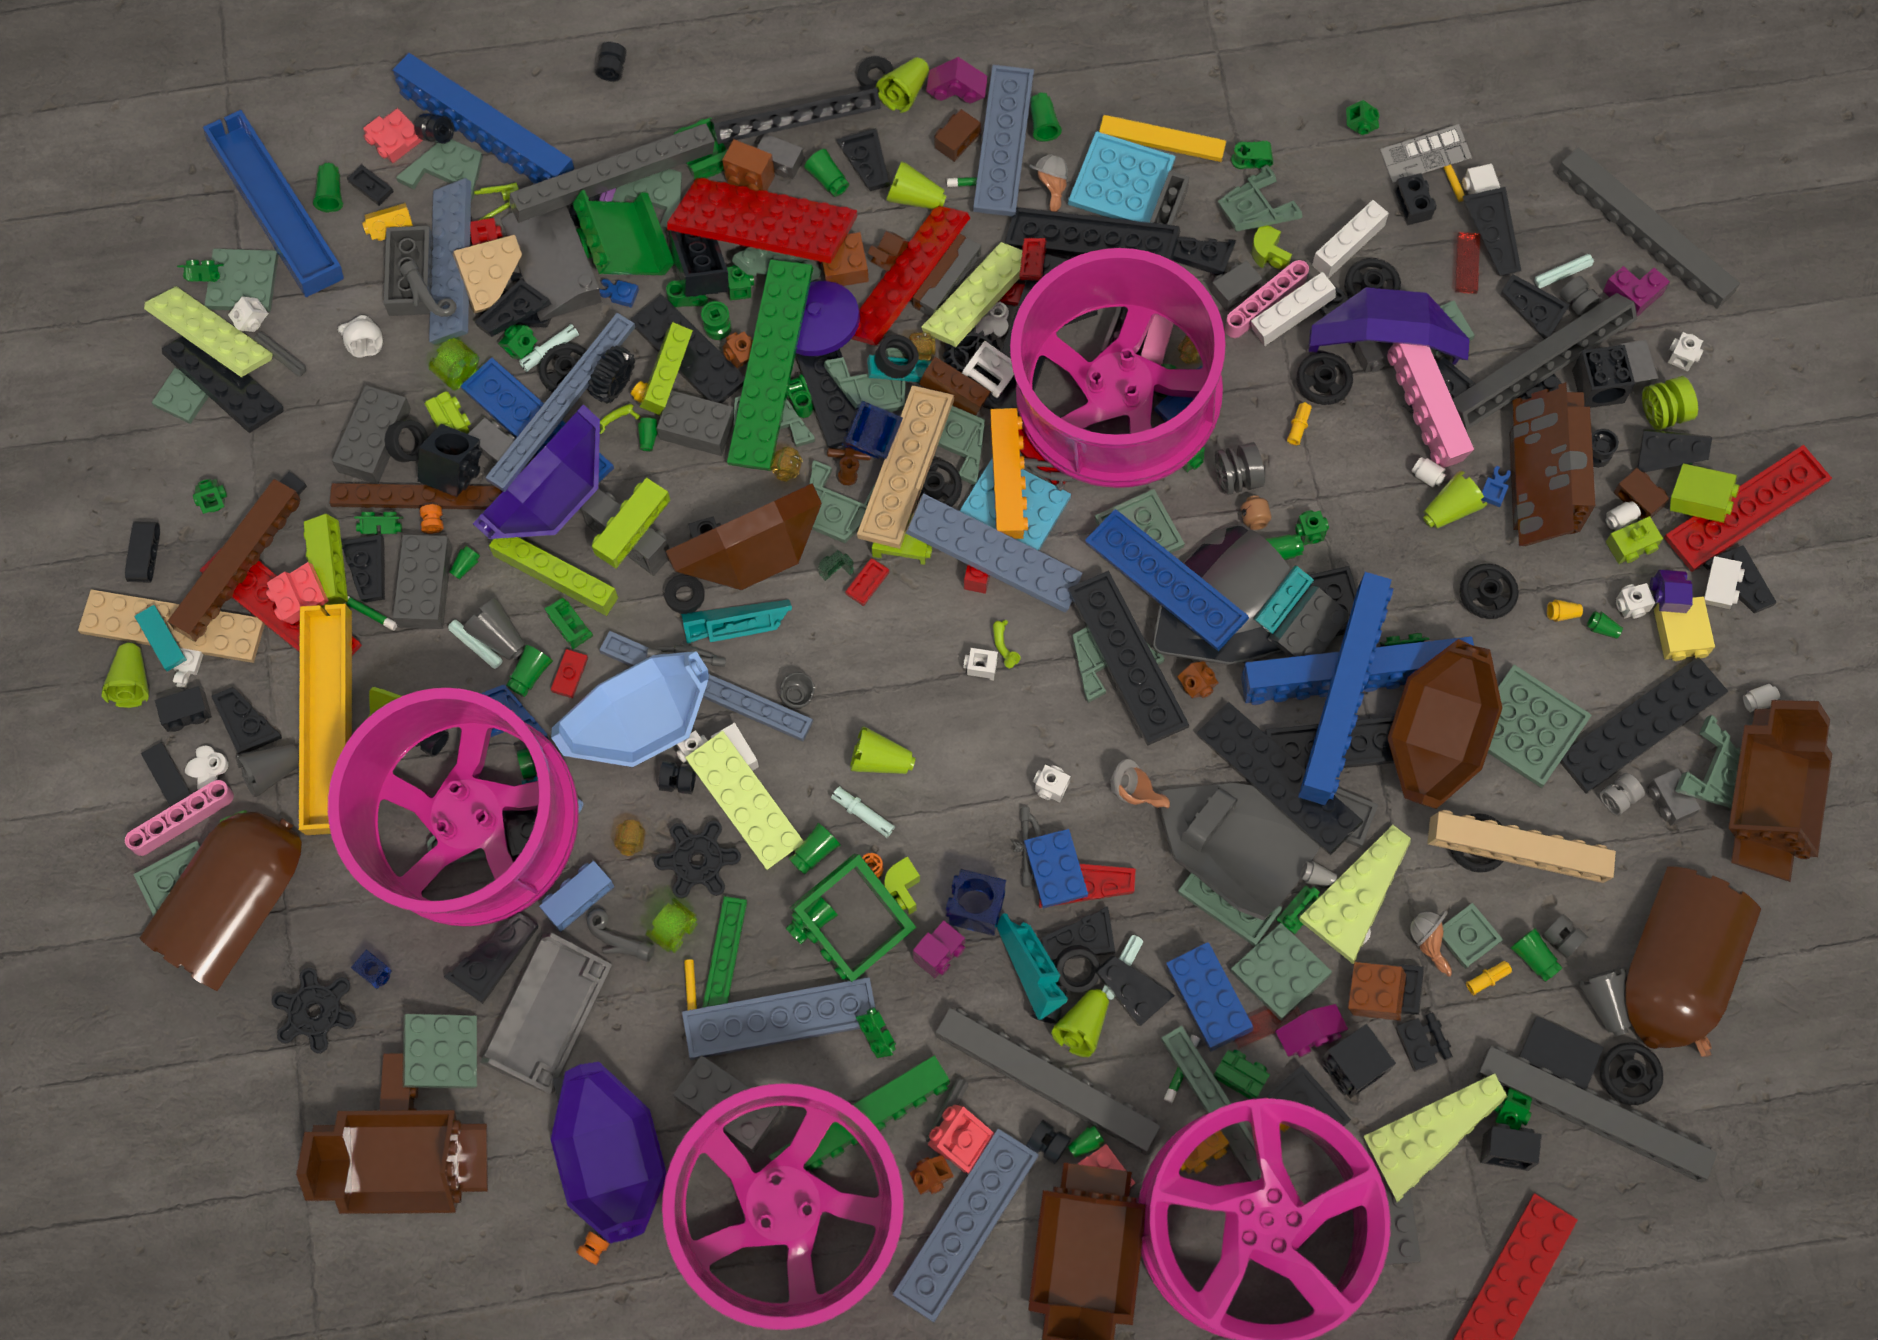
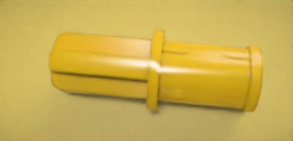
M1306 402L1299 404L1295 419L1291 421L1292 427L1287 437V442L1292 445H1300L1304 429L1308 427L1307 421L1312 406Z
M1502 961L1489 970L1484 969L1482 974L1467 981L1466 987L1474 996L1488 986H1495V982L1509 975L1512 969L1508 962Z

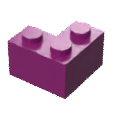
M956 57L929 70L926 92L940 101L957 95L965 102L971 104L985 98L987 75L960 57Z
M1623 266L1608 279L1603 292L1609 297L1618 293L1635 303L1636 314L1639 316L1664 294L1670 281L1656 268L1650 270L1639 280Z
M943 920L932 934L927 933L913 949V960L935 979L939 974L943 976L950 968L949 962L953 957L958 958L966 948L964 946L965 937Z
M1336 1004L1309 1010L1275 1032L1287 1056L1298 1055L1300 1058L1311 1053V1047L1313 1046L1320 1047L1328 1042L1331 1044L1342 1038L1341 1034L1349 1029Z

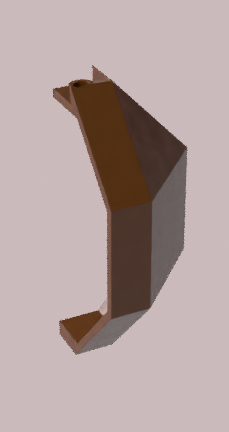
M813 483L666 550L665 553L674 572L737 590H743L799 564L822 502Z
M1457 639L1408 676L1388 735V742L1405 799L1437 809L1482 770L1503 709L1490 649L1473 646Z

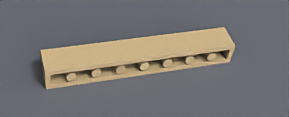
M1441 810L1430 817L1427 843L1429 845L1601 883L1614 878L1616 851L1609 850L1604 845L1591 846L1585 844L1582 840L1569 841L1564 840L1559 835H1542L1537 830H1519L1520 828L1515 825L1501 826L1497 825L1496 821H1479L1470 815L1456 816L1453 815V812Z

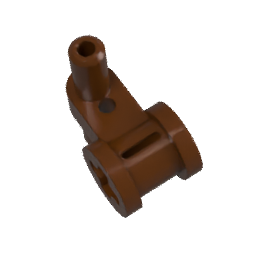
M828 448L827 450L828 457L842 458L839 463L838 481L847 486L857 482L858 460H871V452L854 451V448H845V450Z

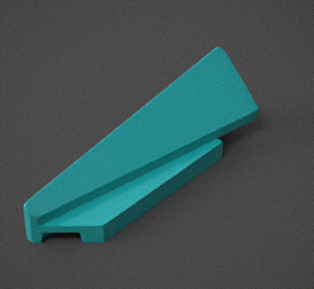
M781 600L681 614L686 641L691 643L709 636V641L715 642L777 630L781 620L788 611L792 610L790 600Z
M1002 913L997 925L998 932L1038 1020L1043 1019L1068 1000L1055 983L1058 982L1060 974L1031 925L1024 922L1018 925L1010 921L1008 914Z

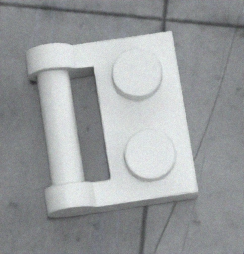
M986 341L983 342L962 371V374L967 377L970 376L990 390L996 398L1001 395L1014 376L1011 359ZM978 364L1001 381L999 385H996L974 369L975 365Z

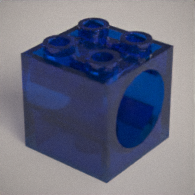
M861 401L856 407L842 445L883 461L887 459L903 417Z
M960 869L959 876L954 875L951 889L954 896L953 898H948L946 905V917H949V925L995 936L1006 893L1007 880ZM981 891L987 895L992 904L982 913L974 914L965 911L964 907L959 904V900L967 892Z

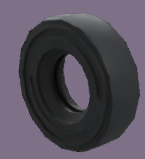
M871 56L864 59L857 70L860 85L873 84L876 86L878 80L869 78V71L877 68L886 75L894 70L891 62L880 56Z
M680 574L668 581L664 597L667 605L673 611L679 614H688L695 612L701 607L705 591L702 583L697 578ZM681 587H689L693 590V596L688 601H680L676 597L677 590Z

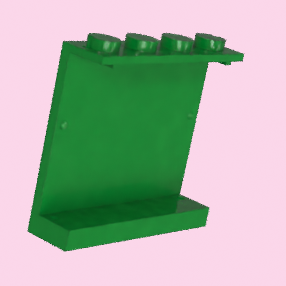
M585 190L579 193L573 202L574 209L578 215L580 226L583 229L587 245L590 248L599 274L666 275L673 266L674 261L648 193H640L633 203L589 201Z

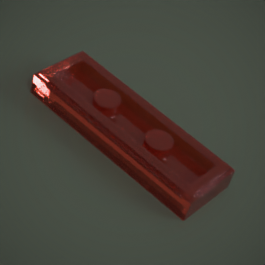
M1458 233L1455 292L1477 294L1480 234Z
M1298 1007L1282 1021L1269 1009L1249 1017L1253 1025V1031L1235 1039L1238 1049L1275 1034L1276 1030L1301 1016Z

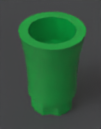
M1038 93L1032 96L1030 109L1033 120V137L1041 142L1056 139L1060 136L1062 128L1057 120L1050 96L1047 93Z
M821 149L814 153L804 165V169L813 175L834 197L843 194L850 185L845 179V175L832 160L827 149Z
M324 163L318 167L313 205L322 212H336L343 207L339 168L332 163Z
M1299 534L1264 538L1277 550L1284 560L1303 555L1304 546Z
M526 645L506 686L513 692L525 697L553 660L534 647Z
M817 823L810 835L794 851L795 854L789 858V861L805 875L810 868L813 869L841 844L820 823Z
M821 896L804 909L818 929H821L825 924L838 916ZM793 918L791 920L792 923L785 929L802 945L808 938L805 934L807 929L803 924L799 926Z
M1536 928L1532 929L1510 947L1544 982L1552 978L1563 968L1542 940Z

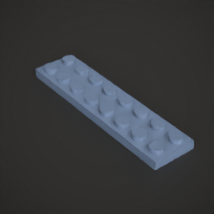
M1000 65L992 66L973 212L1005 216L1016 214L1034 69Z
M467 178L433 190L431 294L436 304L445 298H450L456 303L455 313L448 317H440L430 311L429 342L434 345L468 334L469 298L453 256V251L470 247L471 181ZM444 305V306L442 307V309H447V308H449L450 306H449V305Z
M924 493L919 500L906 531V534L1064 613L1068 611L1072 602L1068 588L1079 584L1082 572Z
M869 977L854 980L853 982L847 981L683 1011L682 1015L690 1060L699 1059L701 1055L709 1057L860 1029L856 1016L867 1014L866 1011L875 1007Z
M997 1129L894 1291L893 1296L934 1323L1039 1157V1154L1000 1129Z

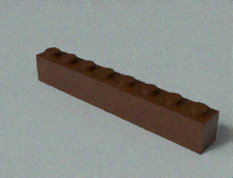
M276 479L272 480L167 622L174 630L194 642L205 634L209 623L219 615L220 608L226 601L231 599L235 588L245 580L247 572L252 565L259 561L263 550L271 545L275 534L285 526L289 515L299 507L301 499L295 490Z

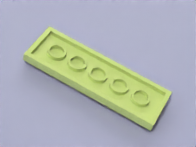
M1000 242L922 326L923 332L956 347L1020 278L1022 250Z
M177 286L145 302L144 309L240 377L272 360L273 354Z
M721 731L685 757L686 761L766 870L789 855L804 842L724 731Z

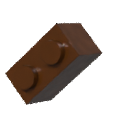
M961 109L957 114H953L949 118L947 125L943 129L940 128L934 136L935 149L955 162L981 134V122Z
M1638 468L1622 480L1614 491V494L1623 502L1629 503L1633 501L1637 504L1642 520L1647 517L1652 518L1669 500L1665 490L1657 487L1650 477Z

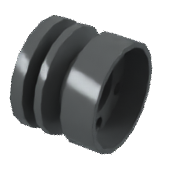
M1254 442L1239 445L1237 456L1232 447L1226 448V452L1223 449L1215 452L1216 475L1225 495L1233 494L1234 490L1236 493L1242 492L1243 483L1248 490L1264 487V467L1260 452Z

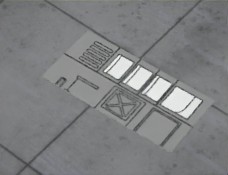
M1459 124L1380 149L1392 182H1396L1399 178L1425 173L1472 158Z

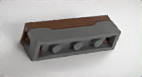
M959 234L912 297L913 308L931 317L955 292L981 257V245Z

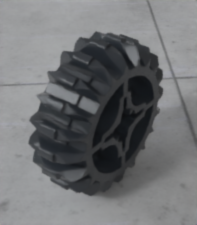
M973 329L972 333H968L956 347L946 344L943 359L946 364L962 373L969 363V358L970 360L972 359L971 356H974L984 341L1000 352L1001 349L997 347V341L992 340L990 334L984 336L983 330L977 334L976 330ZM955 357L959 358V361L963 362L965 366H961L956 361ZM978 364L975 365L974 369L989 379V376L993 377L992 374Z
M617 345L606 350L601 359L597 361V365L593 368L594 371L590 375L591 379L588 387L590 395L606 404L618 398V395L622 393L630 381V376L633 374L632 370L635 368L634 355L627 349Z

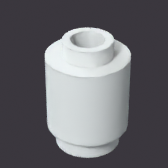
M1420 457L1412 469V472L1416 474L1415 477L1432 488L1435 485L1440 486L1446 478L1444 474L1445 469L1428 458Z
M1624 502L1608 511L1605 520L1610 529L1617 531L1636 522L1638 517L1641 516V512L1635 502Z
M1771 684L1750 690L1743 696L1744 705L1749 712H1753L1755 709L1770 708L1772 700L1780 699L1778 689Z

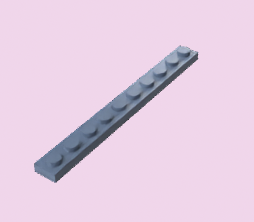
M618 313L615 314L485 477L489 483L503 492L507 490L589 387L590 375L593 373V368L596 367L597 361L612 346L615 347L617 345L620 347L635 329L633 322Z
M609 631L599 650L601 654L631 667L649 658L646 657L648 647ZM708 674L709 680L703 695L704 699L800 741H804L813 724V719Z

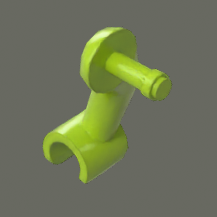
M627 404L600 420V434L604 432L605 426L629 413L638 420L640 415L632 410L634 405Z
M995 621L993 624L995 646L1005 659L1004 665L1007 668H1013L1014 665L1019 663L1021 656L1017 652H1010L1004 643V631L1008 621Z

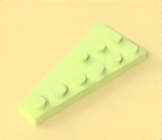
M1392 825L1300 916V922L1354 964L1360 947L1363 945L1368 930L1372 926L1386 896V892L1394 879L1398 866L1401 864L1411 843V838Z
M1495 1074L1364 1136L1397 1202L1403 1198V1195L1411 1187H1414L1419 1182L1422 1176L1429 1170H1432L1452 1151L1466 1134H1469L1484 1117H1487L1507 1098Z

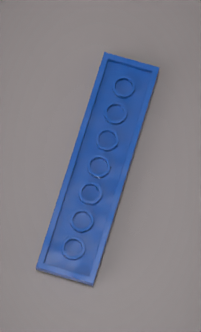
M493 358L489 359L461 385V389L515 438L520 435L544 405L541 400ZM563 420L558 424V426L554 429V431L538 449V451L535 453V456H537V454L566 424ZM599 453L600 482L614 469V466Z
M1116 509L1085 540L1089 547L1217 651L1249 619L1245 612Z

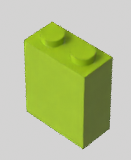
M1683 464L1671 496L1670 511L1724 523L1726 514L1731 515L1734 502L1731 501L1732 497L1736 498L1740 485L1736 484L1737 475Z

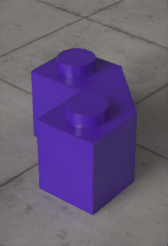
M1658 570L1655 576L1651 577L1650 590L1653 591V599H1656V603H1659V611L1687 613L1692 607L1691 580H1686L1688 576L1686 572Z

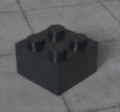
M1495 1124V1126H1492L1483 1134L1480 1163L1529 1171L1539 1164L1542 1134L1534 1133L1535 1130L1530 1128H1520L1519 1131L1510 1129V1126L1506 1124Z

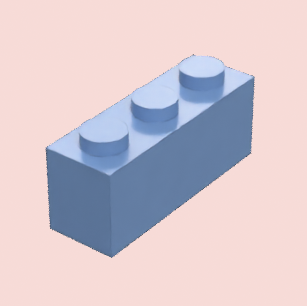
M595 861L590 864L586 863L578 870V874L574 878L565 880L556 893L547 895L539 907L554 926L562 932L613 889L614 885Z

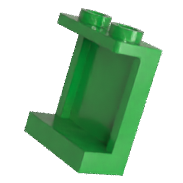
M712 117L699 120L691 126L682 127L674 132V135L706 124L714 139L710 120ZM715 141L712 154L686 163L694 181L696 178L707 179L724 172L723 158L727 150L723 143L718 144Z

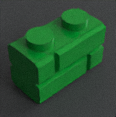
M1228 1049L1213 1076L1219 1082L1251 1100L1258 1097L1270 1074L1266 1072L1267 1068L1261 1063L1254 1062L1252 1064L1246 1060V1055L1236 1049L1232 1052Z

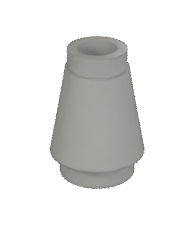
M1306 861L1301 869L1300 879L1309 884L1331 886L1336 881L1337 874L1314 861Z

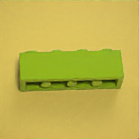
M672 322L664 337L639 407L658 415L662 413L667 404L693 330Z
M648 478L643 483L637 484L630 499L622 503L618 514L615 517H611L602 534H598L592 542L594 554L617 569L671 501L668 491Z
M324 514L304 521L303 534L306 540V558L309 563L313 564L329 601L321 607L325 609V605L348 602L339 520Z

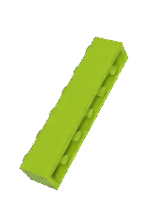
M519 537L493 539L489 545L494 557L605 616L608 615L618 599L614 587Z

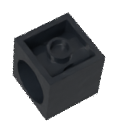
M1625 345L1582 350L1572 369L1577 392L1584 393V407L1594 408L1623 404L1635 385Z
M440 424L419 447L417 481L457 497L463 490L468 488L471 480L477 478L480 473L481 439Z
M1367 1024L1330 1048L1322 1058V1066L1329 1076H1334L1338 1082L1336 1085L1339 1091L1344 1096L1348 1095L1350 1099L1389 1073L1396 1064Z

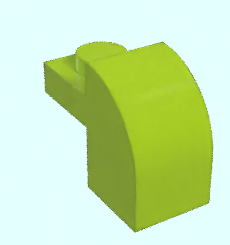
M1269 225L1259 227L1255 233L1251 250L1252 257L1261 268L1268 262L1274 268L1284 270L1290 265L1292 254L1277 247L1281 231Z
M907 856L888 870L885 877V888L893 898L897 896L896 902L910 915L917 911V906L907 889L920 882V875Z

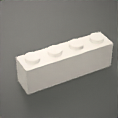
M1372 200L1315 253L1312 266L1320 273L1323 272L1329 279L1385 226L1389 213Z
M1321 272L1251 320L1253 332L1263 345L1266 346L1336 298L1334 285Z

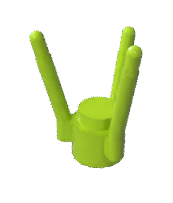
M517 183L481 188L474 191L475 195L501 192L503 200H508V203L479 220L489 219L509 208L510 193L519 190Z

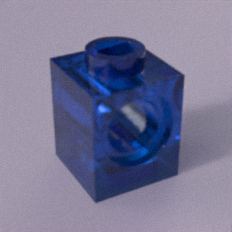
M367 949L350 967L375 989L384 986L390 979L392 972L386 964ZM373 966H378L377 973L375 975L369 976L368 972L370 968Z

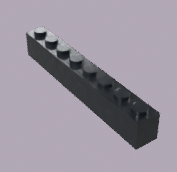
M873 84L710 120L714 139L718 144L733 141V139L739 140L881 109L878 89Z

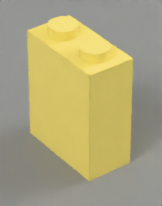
M1694 597L1693 605L1687 613L1659 611V603L1655 606L1654 614L1664 659L1681 661L1686 659V657L1695 656V658L1700 657L1701 659L1709 656L1715 648L1704 597Z

